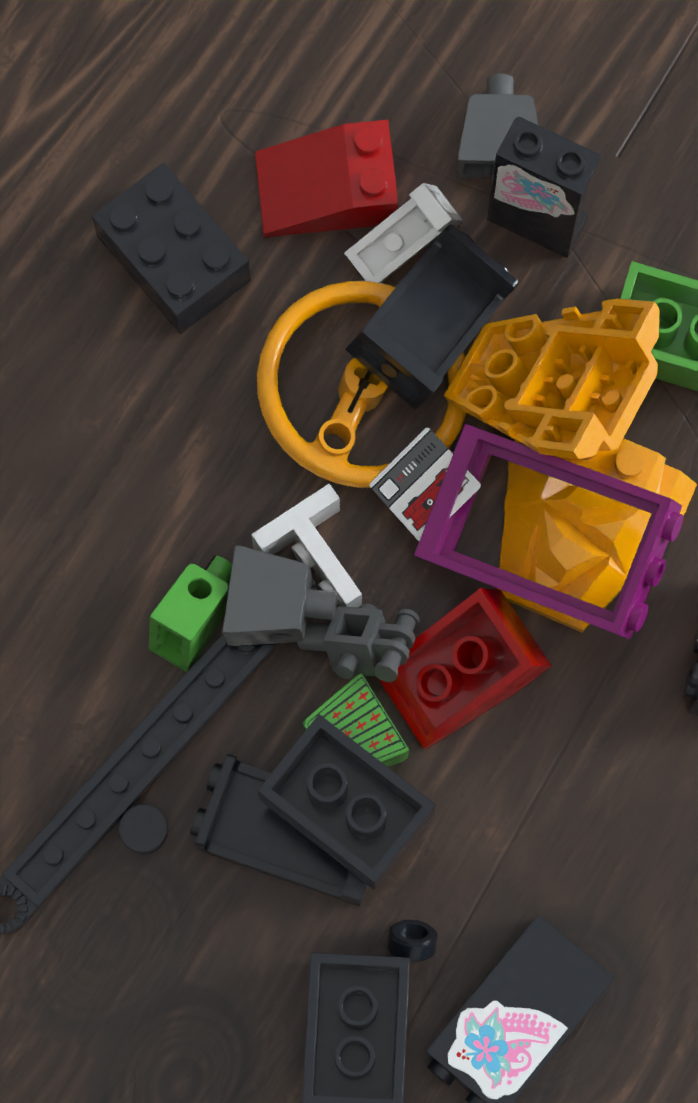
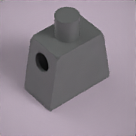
M501 73L490 75L487 78V94L470 95L458 153L456 178L492 179L496 153L514 119L522 117L538 125L533 97L530 95L513 94L514 79L512 76Z
M235 546L223 625V634L226 642L231 646L301 642L305 638L307 618L334 620L337 592L311 589L312 574L310 566L305 563L243 546Z

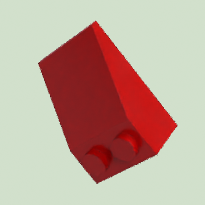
M388 120L342 124L255 151L264 238L378 226L398 209Z
M480 588L415 639L413 647L409 650L407 662L397 669L398 676L395 681L385 682L379 678L378 680L422 747L427 749L516 694L552 665L500 589Z

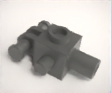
M364 604L361 608L337 606L335 618L331 620L330 624L307 622L305 638L297 643L301 650L327 652L332 671L340 678L351 679L353 674L359 675L362 673L364 676H373L385 682H393L398 676V667L407 662L409 650L413 647L416 639L413 630L418 626L420 618L412 610L401 609L396 615V624L385 623L382 610H378L372 604Z

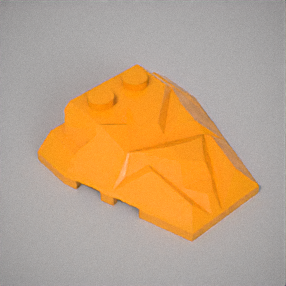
M616 298L602 301L601 307L603 309L601 311L581 314L577 307L574 306L562 309L561 314L563 318L541 322L537 314L484 324L444 396L452 405L489 424L539 454L582 459L596 455L597 451L618 449L657 376L658 363L651 350L659 338L660 309L652 301Z
M624 438L618 449L597 451L596 455L582 459L558 457L671 498L682 505L680 514L683 516L697 486L682 471L665 465L666 458L660 453ZM508 461L507 491L504 503L505 515L499 568L605 609L622 590L651 513ZM501 590L509 602L581 633L590 625L584 621Z

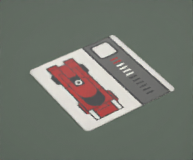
M425 428L370 483L371 489L418 541H420L453 453L430 428ZM468 470L450 517L481 487V484Z

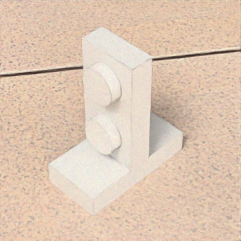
M426 183L421 184L409 194L411 197L409 201L344 252L365 281L382 283L431 244L447 226L452 224L457 227L464 222L437 186Z
M327 484L251 534L255 550L273 555L292 542H295L296 544L291 549L297 560L309 565L310 568L313 567L322 582L317 584L319 590L337 592L336 606L339 604V606L358 608L362 605V593L315 528L340 511V498L330 484Z

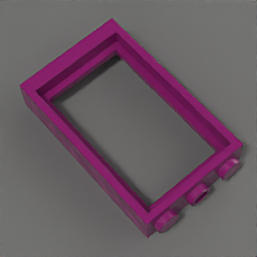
M465 424L414 556L631 639L633 631L638 632L647 617L648 605L644 603L651 586L656 587L663 576L666 560L662 559L667 544L669 541H675L683 524V515L680 514L682 505L666 496L556 456L539 454L523 444ZM491 455L651 513L613 612L454 551L477 492L473 494L450 517L467 470L481 483Z

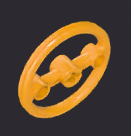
M347 281L330 284L308 293L294 302L278 318L270 330L260 354L257 370V394L262 415L271 434L282 449L300 466L316 476L336 484L357 488H371L370 483L389 465L359 466L350 464L347 461L355 442V431L364 413L376 408L388 386L371 373L368 380L370 382L366 389H363L352 413H349L348 409L360 387L358 384L361 378H364L368 372V369L356 358H353L346 366L338 386L340 401L331 419L322 425L312 443L307 442L295 430L282 407L278 392L280 358L286 343L294 331L316 313L333 306L348 303H369L380 307L396 288L391 285L371 281ZM462 352L447 372L449 385L465 359L464 352ZM449 402L442 423L435 433L448 449L459 434L467 412ZM328 434L338 435L344 441L345 447L343 449L329 447L324 440V436Z

